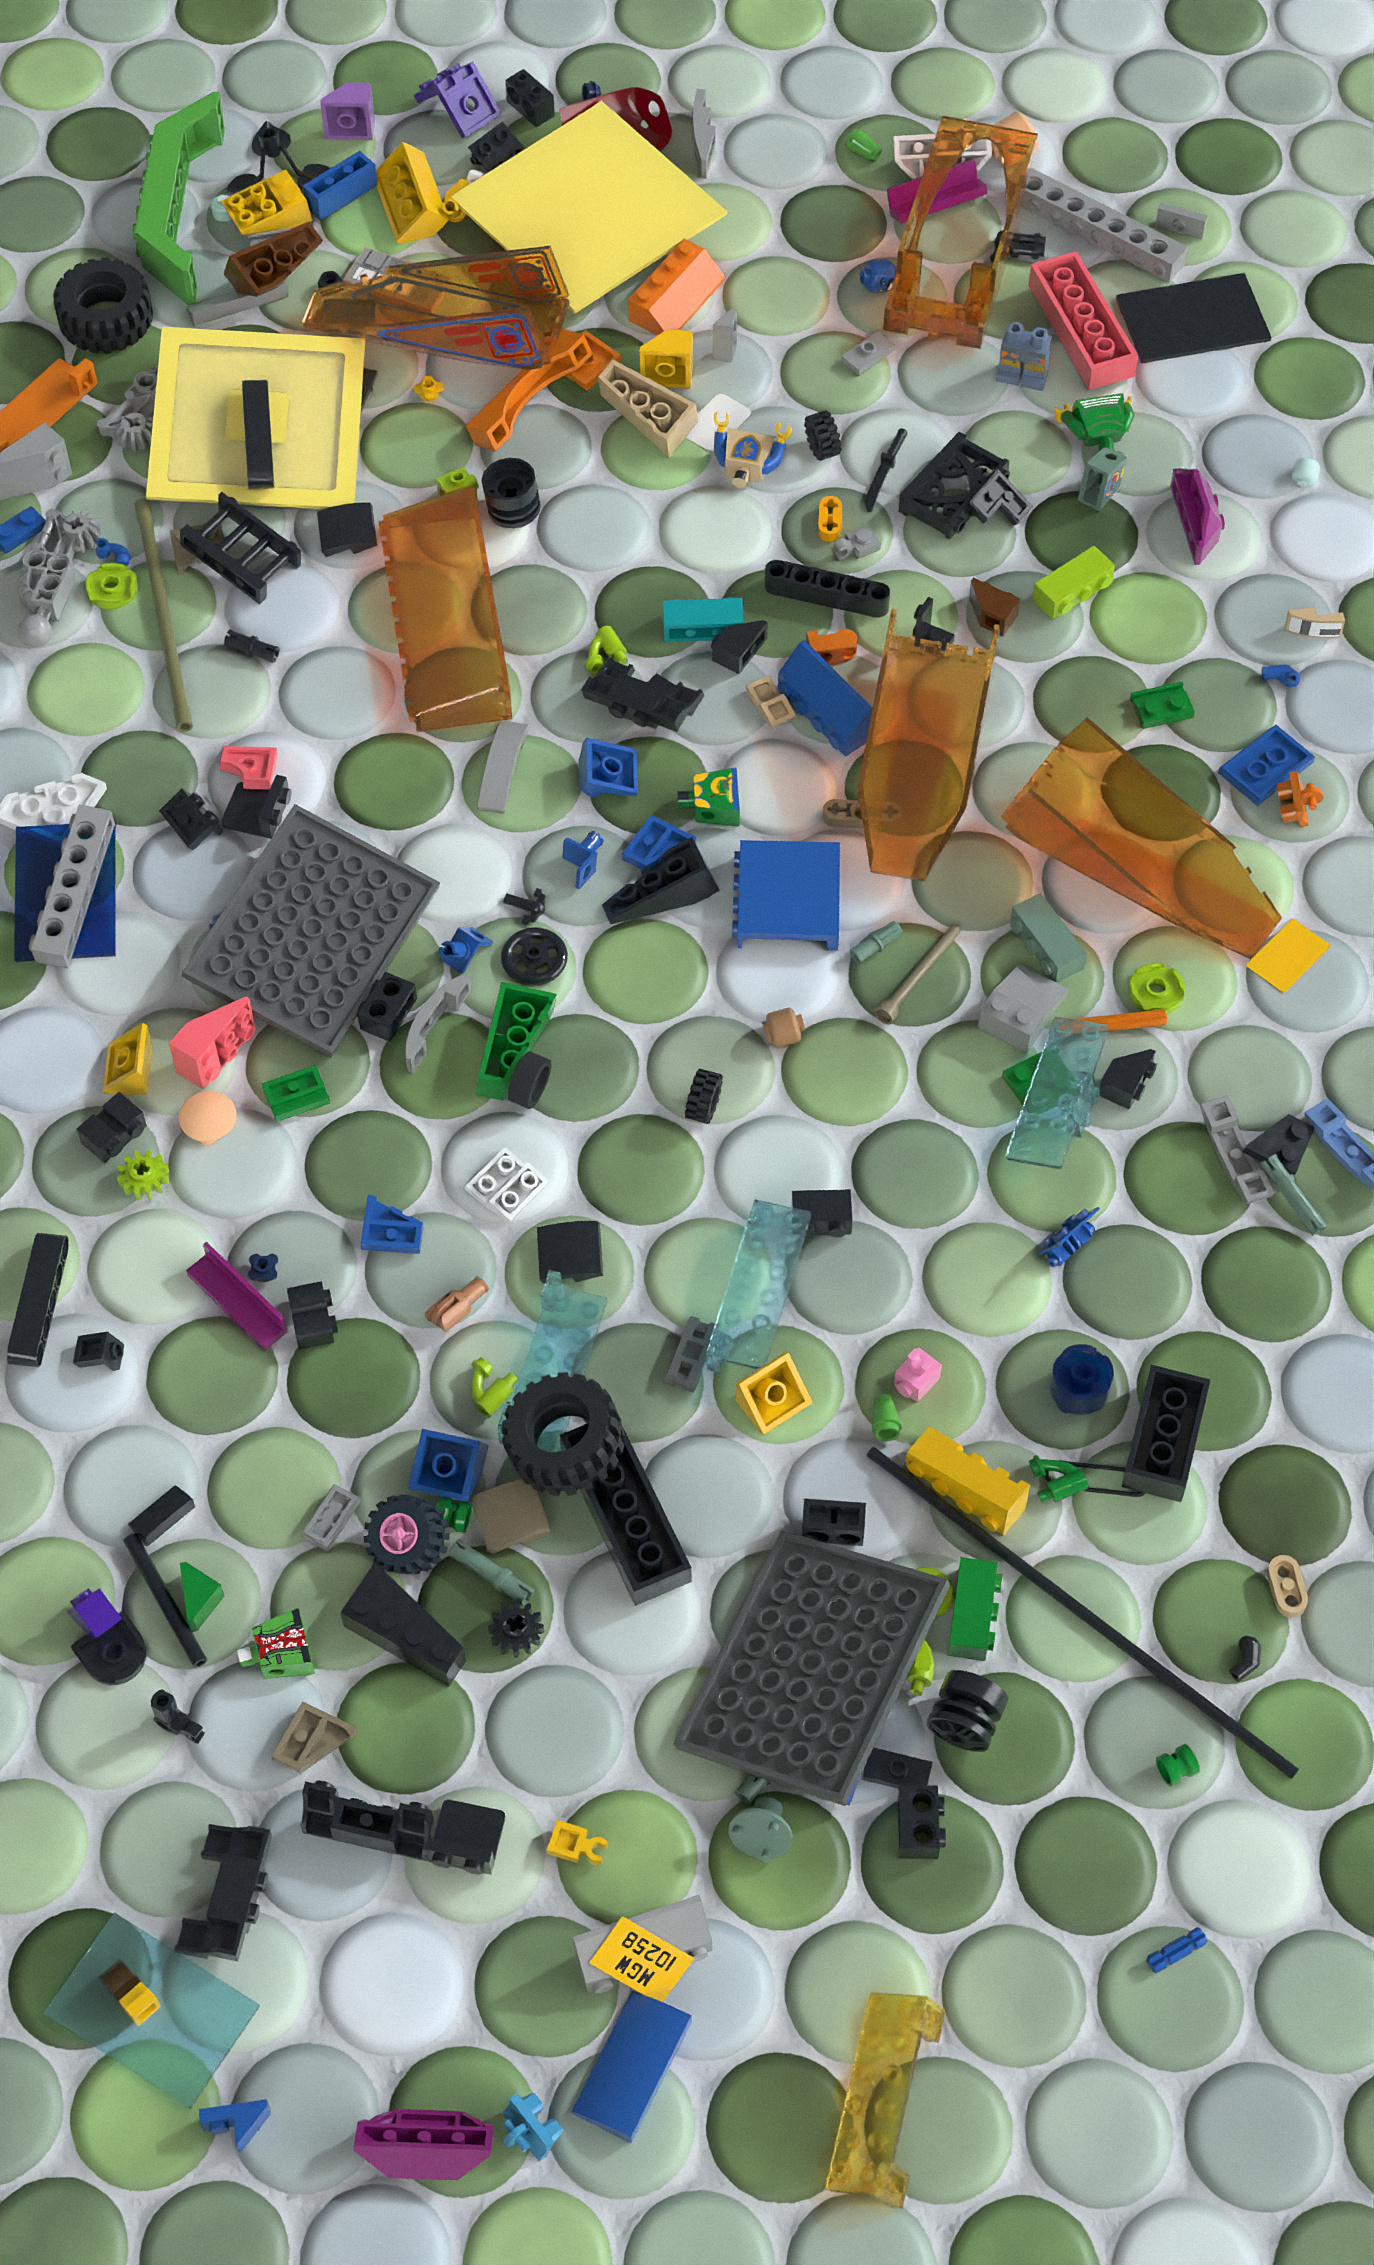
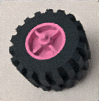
M399 1494V1497H387V1502L380 1501L376 1504L378 1511L371 1510L368 1515L371 1518V1522H365L364 1529L368 1530V1535L363 1536L364 1543L370 1544V1547L366 1549L368 1555L375 1556L373 1562L383 1566L382 1569L389 1572L416 1575L421 1574V1571L427 1572L431 1570V1563L438 1564L442 1560L438 1555L446 1553L448 1547L444 1546V1541L450 1538V1533H445L444 1530L449 1525L447 1520L441 1519L444 1515L442 1510L434 1508L436 1504L425 1500V1498Z

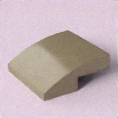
M522 1479L502 1484L471 1497L487 1551L492 1555L519 1542L526 1545L552 1533L539 1491L533 1489L531 1484H526Z

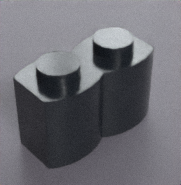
M322 1281L287 1288L299 1350L334 1343L333 1333H338L335 1315L329 1316L327 1307L333 1306L330 1289L324 1290Z

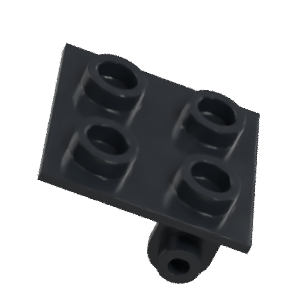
M503 122L499 123L468 147L472 152L470 162L474 166L483 165L488 172L526 149Z

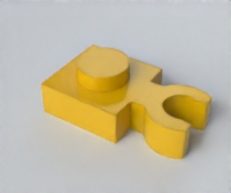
M557 1820L547 1847V1854L578 1863L580 1855H584L590 1863L601 1865L602 1857L593 1854L592 1850L595 1847L607 1849L608 1842L602 1837L587 1839L588 1829Z

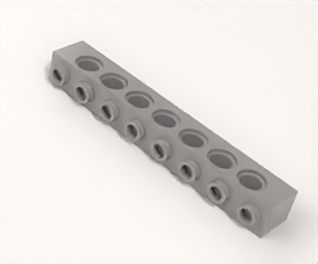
M1023 163L1006 180L1005 199L1167 282H1170L1185 265L1188 251L1187 246Z

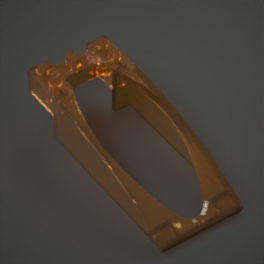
M942 116L898 249L896 275L885 306L883 330L908 335L909 329L913 328L928 331V338L938 339L939 334L957 337V345L981 349L1014 236L1038 133ZM988 139L996 145L1000 152L1006 186V223L993 265L977 262L972 264L970 286L964 305L921 297L919 293L923 254L917 250L927 214L942 184L964 151L976 141Z

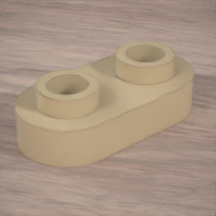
M1276 1556L1271 1560L1267 1569V1577L1275 1606L1279 1613L1286 1617H1298L1305 1611L1308 1604V1595L1299 1564L1290 1556ZM1284 1571L1288 1577L1282 1578L1277 1572ZM1293 1600L1296 1605L1288 1606L1285 1601Z

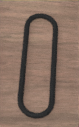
M1064 1461L1075 1467L1125 1472L1126 1467ZM1045 1471V1472H1046V1476H1045L1046 1481H1047V1482L1052 1481V1480L1050 1479V1477H1049V1471ZM1091 1487L1083 1490L1085 1492L1141 1497L1147 1494Z

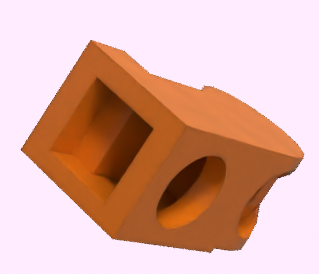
M842 629L834 634L819 636L817 630L806 631V642L828 664L851 660L857 654V635L852 630Z

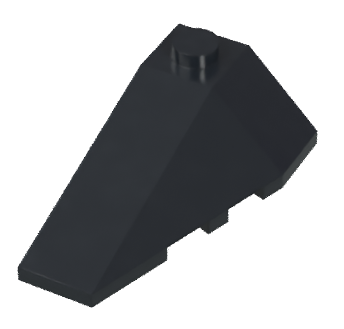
M693 837L668 849L661 855L662 861L652 869L649 866L642 871L643 876L634 884H626L602 904L610 924L696 904L720 891Z

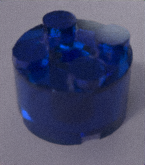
M1077 1344L1067 1347L1053 1364L1050 1393L1058 1408L1064 1413L1090 1414L1101 1410L1108 1400L1114 1377L1113 1365L1106 1355H1102L1096 1351L1097 1348L1091 1345Z

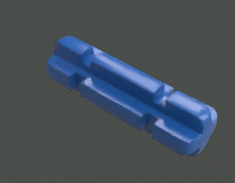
M1196 1927L1189 1931L1187 1936L1182 1935L1162 1947L1161 1952L1157 1950L1148 1955L1146 1959L1147 1964L1154 1973H1158L1165 1969L1167 1964L1172 1965L1191 1954L1193 1949L1198 1950L1206 1945L1207 1937L1200 1927Z

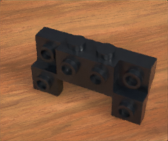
M612 657L608 659L598 673L588 677L581 689L585 699L607 706L609 712L616 718H626L641 727L648 726L656 729L659 725L678 732L687 715L693 716L704 697L702 689L696 691L687 688L682 682H679L668 696L666 689L631 677L635 671L632 664L628 666L615 662Z
M317 1780L315 1783L305 1781L302 1791L303 1814L301 1829L304 1834L428 1862L426 1846L428 1838L431 1837L434 1822L432 1810L428 1809V1806L419 1802H410L409 1805L400 1803L398 1809L387 1805L376 1806L368 1804L361 1799L339 1797L337 1788H334L329 1782Z
M209 1824V1832L204 1850L201 1851L202 1859L221 1862L206 1915L208 1921L183 1917L182 1929L174 1950L179 1954L204 1959L212 1956L238 1962L245 1934L249 1933L250 1925L256 1924L259 1916L260 1905L256 1904L259 1892L264 1893L267 1886L268 1873L265 1872L264 1864L272 1834L270 1829L254 1826L226 1827Z

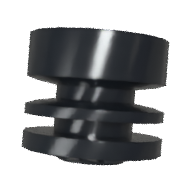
M509 457L499 459L487 467L481 481L491 520L503 528L512 529L524 527L533 522L539 515L541 502L532 466L520 458Z
M963 1670L947 1672L939 1691L941 1699L934 1702L933 1712L929 1714L926 1725L937 1737L951 1745L973 1752H984L988 1750L991 1744V1737L994 1736L996 1731L994 1723L1000 1721L1009 1697L1002 1688L985 1677Z

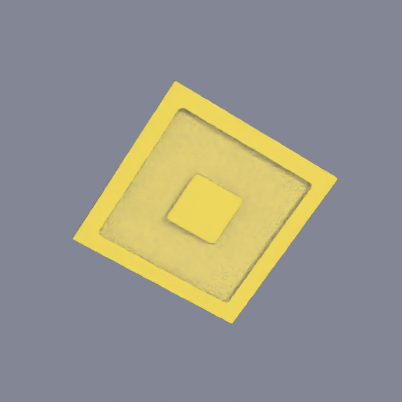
M162 327L146 499L218 503V494L223 492L228 497L235 498L240 505L326 509L355 503L365 339ZM268 379L274 488L248 490L242 380Z

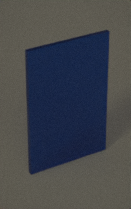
M116 822L71 959L116 956ZM69 824L16 827L15 962L35 961L32 951L29 950L31 936L37 933L39 927L37 925L40 910L45 908L46 891L48 886L53 884L54 866L57 861L60 862L62 842L65 837L68 838ZM88 835V836L83 837L82 839H88V838H90L91 836ZM83 859L76 860L74 863H81ZM71 883L66 887H73L74 885H76V883ZM61 908L58 912L66 911L68 908ZM53 932L50 936H57L60 932Z

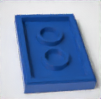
M1275 724L1219 768L1218 774L1256 806H1259L1277 792L1276 784L1290 780L1289 772L1298 771V774L1314 763L1315 756Z

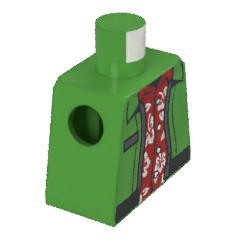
M299 1608L254 1626L252 1633L255 1645L237 1649L241 1668L260 1663L265 1679L315 1674Z

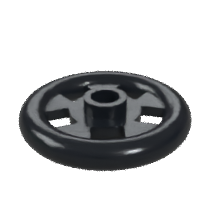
M539 927L526 928L514 933L505 942L501 952V963L507 975L524 985L536 986L553 981L563 972L568 961V951L564 941L556 933ZM531 939H543V944L531 943ZM517 945L524 947L520 954L513 952ZM555 949L557 957L548 958L547 950ZM533 952L538 953L537 956H530ZM522 962L527 969L522 972L515 966ZM547 965L549 970L538 974L536 969Z

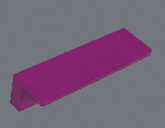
M973 159L887 189L890 216L900 224L988 194L987 185L977 177L976 161Z
M205 1242L203 1244L205 1255L186 1270L188 1277L252 1340L266 1351L287 1334L284 1317L209 1243Z

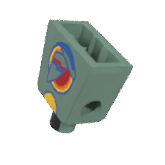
M1104 447L1086 463L1077 501L1100 512L1121 484L1127 461L1125 454Z

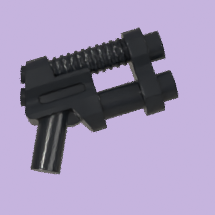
M1000 230L994 240V252L990 256V261L995 264L998 263L1005 253H1009L1013 258H1018V255L1032 256V259L1044 257L1046 236H1040L1041 233H1034V235L1008 233L1006 230ZM1019 243L1033 244V246L1019 245Z

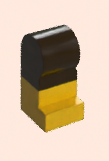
M120 1959L99 1976L100 1981L137 2027L161 2007L156 1996L137 1976H134Z

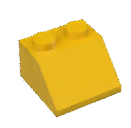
M667 329L640 347L641 375L666 388L691 389L693 331Z

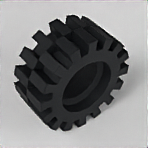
M828 410L806 416L804 419L805 434L808 437L806 439L810 443L809 447L811 451L813 450L814 457L818 461L840 455L842 450L840 447L842 443L839 440L840 433L837 432L838 427L837 424H834L835 420L831 417V413Z
M701 1068L697 1070L687 1097L685 1118L705 1124L710 1123L716 1111L719 1095L721 1094L722 1074Z

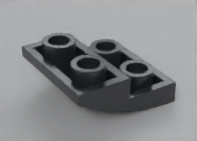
M371 503L343 504L317 512L321 552L326 558L350 549L353 554H357L377 546L373 505Z
M573 1221L537 1227L539 1278L543 1284L572 1278L575 1282L603 1276L601 1230L598 1221Z

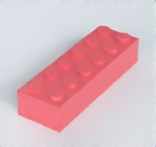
M1077 251L1031 264L1028 286L1088 390L1135 377L1138 355Z

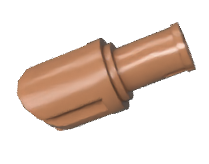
M476 1276L474 1280L460 1291L451 1290L425 1312V1317L443 1331L448 1332L470 1314L471 1304L487 1293L489 1287L482 1278Z

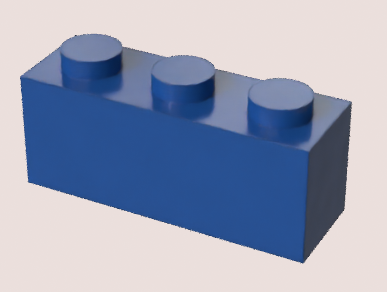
M358 151L303 185V194L307 200L310 212L321 221L376 187L375 163L361 151Z

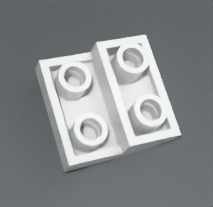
M504 1147L465 1186V1190L493 1213L511 1222L549 1181L530 1163H522Z

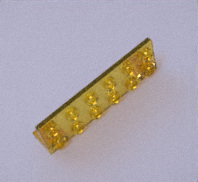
M870 1993L825 2187L830 2192L875 2196L891 2208L903 2209L910 2175L896 2166L894 2160L921 2039L923 2038L927 2042L939 2043L946 2013L945 2009L928 1996Z

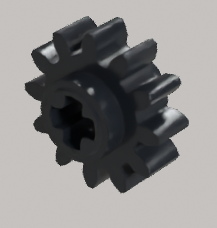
M518 1600L514 1601L512 1609H509L504 1603L501 1604L502 1614L493 1612L492 1620L494 1623L488 1625V1631L493 1635L491 1638L492 1645L497 1646L501 1644L502 1655L506 1654L509 1649L513 1650L515 1658L519 1656L520 1649H524L530 1655V1644L540 1645L541 1639L539 1635L544 1633V1625L539 1623L541 1621V1613L535 1612L531 1614L532 1607L530 1603L526 1604L524 1609H521Z

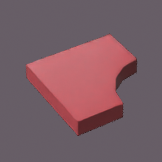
M223 746L219 762L220 771L231 772L237 775L242 780L244 789L270 790L277 761V748Z

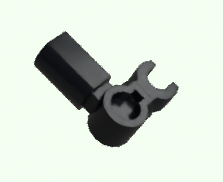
M163 1689L157 1691L152 1696L151 1708L155 1715L153 1721L164 1730L175 1735L181 1733L192 1742L199 1744L205 1735V1732L202 1731L203 1727L192 1720H188L187 1714L178 1709L174 1696Z

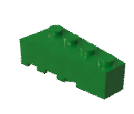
M501 982L478 1075L476 1095L504 1101L517 1065L528 1051L533 1050L554 1012L557 994Z

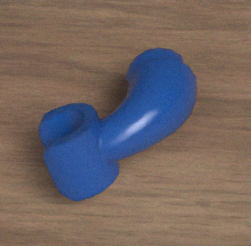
M106 538L97 539L95 551L98 558L106 559L113 553L116 557V563L129 565L131 556L126 547L117 543H109Z

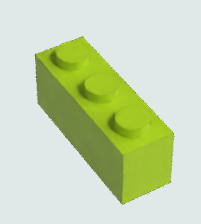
M1092 546L1034 583L1032 601L1054 620L1061 614H1067L1078 603L1087 601L1092 594L1100 589L1107 588L1113 581L1115 564L1099 549Z

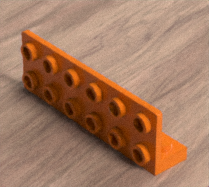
M85 358L74 367L62 359H57L0 411V452L43 423L51 427L98 384L93 362Z

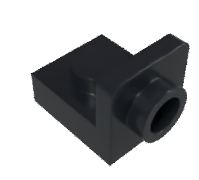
M108 1331L80 1335L77 1338L73 1363L79 1368L105 1364L113 1371L120 1370L124 1354V1343Z

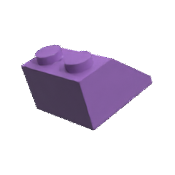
M347 82L320 100L325 139L373 140L375 116L371 83Z

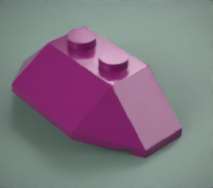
M1175 468L1173 469L1170 483L1171 491L1194 564L1200 565L1219 542L1221 530H1224L1225 527L1224 517L1218 512L1217 495H1213L1210 484L1198 469Z
M394 2109L376 2115L370 2120L363 2119L358 2121L354 2151L388 2178L458 2180L491 2156L494 2126L489 2123L484 2124L478 2118L464 2111Z

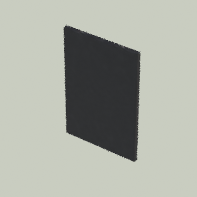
M1245 273L1116 295L1120 312L1123 315L1141 364L1268 342L1272 338Z

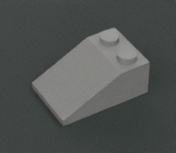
M43 423L0 452V500L53 488L72 475L65 441L46 423Z
M1019 964L993 990L980 1009L978 1028L1028 1053L1067 995L1069 989Z

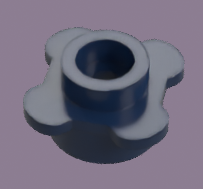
M273 1253L268 1256L253 1254L249 1257L251 1270L248 1272V1277L252 1281L269 1282L277 1278L278 1274L275 1267L278 1263L277 1255ZM262 1265H265V1266H266V1268H264V1269H261L260 1267H261Z

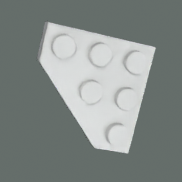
M80 773L71 776V780L57 784L55 781L38 785L34 787L33 791L18 795V792L7 794L0 804V824L61 848L64 838H68L70 833L69 823L72 814H76L79 804L95 807L107 789L106 783Z

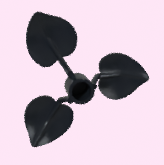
M265 121L255 135L251 146L252 151L256 155L261 156L259 175L242 174L237 176L229 183L225 195L231 196L262 181L264 178L265 155L269 158H274L282 151L296 175L300 176L297 179V184L302 190L303 185L326 172L331 167L323 164H309L304 167L303 171H300L286 151V148L291 144L290 135L270 122Z

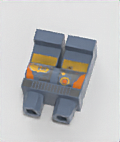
M1012 322L1007 327L1001 344L996 381L1018 386L1023 371L1021 387L1043 391L1049 373L1052 336H1048L1047 329L1037 327L1033 329V332L1023 330L1024 326L1021 323Z

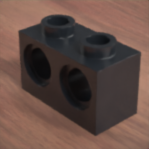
M525 69L505 79L506 101L535 127L555 117L554 94Z
M385 971L381 979L376 980L372 985L367 1001H363L357 1010L360 1030L391 1042L417 1000L415 984Z
M804 1498L802 1536L827 1544L863 1546L866 1503Z
M899 1785V1859H938L940 1848L946 1847L945 1828H939V1816H944L945 1801L944 1797H938V1785ZM923 1801L930 1808L922 1812L916 1810L913 1804ZM920 1832L926 1833L931 1840L927 1843H920L914 1838V1835Z

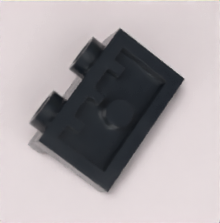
M181 788L159 812L186 846L194 850L212 831L219 836L224 831L218 825L220 822L219 818L211 810L207 811L203 807L205 801L196 792L191 794Z

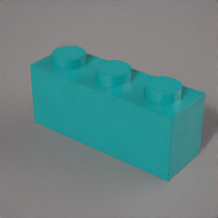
M742 598L675 599L663 601L664 642L712 641L727 626L744 623Z

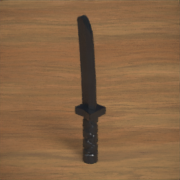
M900 428L896 433L887 453L882 452L880 466L865 499L868 512L873 511L890 468L894 469L896 455L908 434L907 430Z

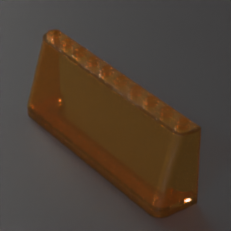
M475 486L462 487L384 514L383 520L378 522L380 536H386V540L382 541L383 555L389 556V560L385 561L387 577L392 576L393 581H388L390 597L395 596L396 601L391 602L393 617H399V622H394L396 638L402 637V642L398 643L400 659L405 658L406 662L401 664L403 680L408 679L409 684L404 685L406 701L412 700V706H407L409 721L415 722L416 732L512 719L509 679Z

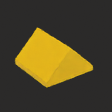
M141 1023L108 1043L103 1093L117 1094L120 1092L123 1095H147L153 1045L146 1024Z
M784 1352L736 1383V1402L763 1435L812 1404V1400L788 1352Z

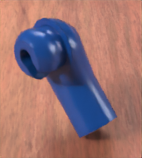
M1289 665L1265 666L1261 669L1263 680L1277 679L1287 687H1296L1300 682V674Z

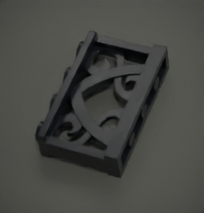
M958 432L903 490L899 496L898 512L905 516L911 515L945 534V537L950 540L956 533L959 534L963 530L970 517H975L965 505L989 478V476L985 477L982 475L987 472L986 468H979L976 471L975 468L985 466L992 470L991 474L998 469L1009 479L1010 461L1006 458L1001 459L967 440V435ZM967 457H969V458H971V459H973V460H975V461H973V462L971 463ZM952 467L957 468L956 472H952L950 469ZM966 475L969 483V492L954 496H944L945 489L941 481L942 478L957 479ZM933 488H937L939 490L938 496H935L936 491L931 492ZM923 505L931 506L932 509L930 510L929 508H927V507H925V506H923ZM938 507L943 508L945 516L948 511H953L954 514L949 519H946L937 514Z

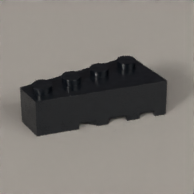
M376 1562L340 1612L344 1627L447 1686L451 1685L466 1662L464 1647Z

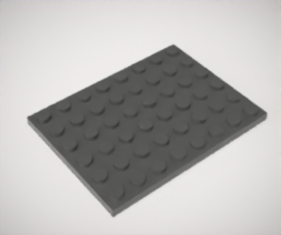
M294 804L182 971V977L229 1003L243 997H248L253 1016L331 1058L356 1020L360 1004L363 1001H367L372 985L376 980H380L384 972L389 968L439 889L440 882Z
M781 1530L674 1742L676 1749L846 1806L950 1587L948 1580Z

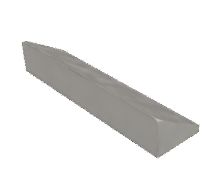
M283 281L276 289L258 297L233 291L188 305L186 309L194 326L286 298L288 297L287 285Z

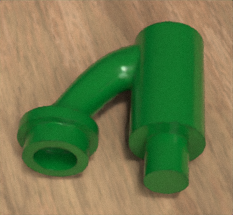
M1034 1455L1033 1459L1028 1461L1035 1477L1046 1476L1045 1471L1064 1474L1047 1482V1488L1037 1492L1041 1503L1051 1499L1056 1503L1089 1488L1081 1468L1077 1469L1070 1463L1059 1460L1040 1459L1038 1455Z

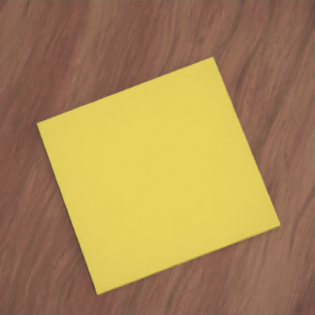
M602 101L450 196L457 202L463 212L508 253L534 249L546 250L562 290L561 294H556L555 296L574 314L675 249L683 239L689 240L727 215V211ZM542 252L511 255L514 258L540 254L543 255L545 258V255ZM541 257L517 259L518 262L530 261L538 266H543L544 275L548 277V280H544L543 285L546 288L553 287L543 260L541 263L536 261L537 258L542 260ZM546 283H550L551 287H547ZM556 286L554 290H549V291H550L551 293L557 292V291H558V288H557V286Z

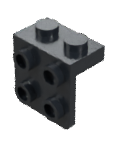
M276 774L270 790L244 789L243 782H239L221 819L222 826L227 829L271 839L280 825L285 807L291 799L292 791L288 787L287 777Z
M450 1799L445 1800L441 1807L434 1838H428L426 1846L428 1862L443 1868L451 1866L464 1869L472 1874L484 1873L492 1875L506 1819L505 1813L498 1809Z

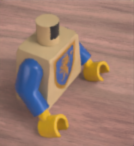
M717 412L714 414V423L717 426V431L714 433V454L719 465L725 467V475L733 478L732 484L735 487L745 488L748 481L761 482L764 475L771 473L780 466L786 447L785 439L792 435L790 425H788L787 431L782 434L780 433L782 423L778 422L776 424L775 432L778 435L776 441V436L728 428V431L725 432V427L729 424L728 413L726 412V420L723 423L717 421Z

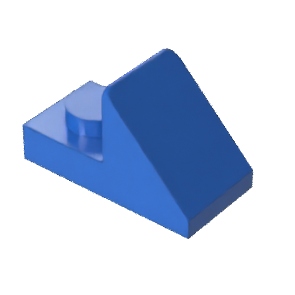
M267 2099L199 2109L200 2124L204 2131L209 2130L210 2134H222L230 2130L229 2127H235V2140L239 2152L244 2150L271 2115Z

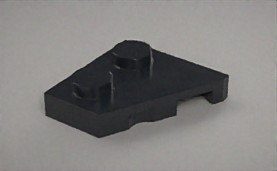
M1288 1114L1248 1143L1242 1152L1262 1163L1264 1161L1267 1162L1269 1157L1276 1154L1290 1175H1295L1315 1127Z

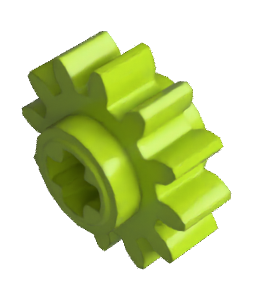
M148 1149L144 1156H141L138 1150H135V1158L133 1159L124 1156L126 1166L120 1165L117 1167L120 1175L117 1177L119 1186L123 1187L126 1196L134 1192L136 1200H139L142 1194H146L147 1198L151 1200L152 1191L155 1190L157 1193H163L161 1184H169L167 1174L170 1171L168 1164L163 1163L161 1154L153 1158L151 1150Z

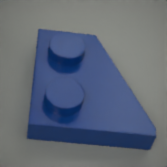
M651 815L622 853V859L642 870L648 866L652 869L663 860L661 855L668 849L690 837H693L696 842V837Z
M368 1195L360 1244L361 1250L420 1254L424 1229L423 1222L412 1216L404 1215L401 1210L393 1206L389 1208L378 1202L377 1197Z

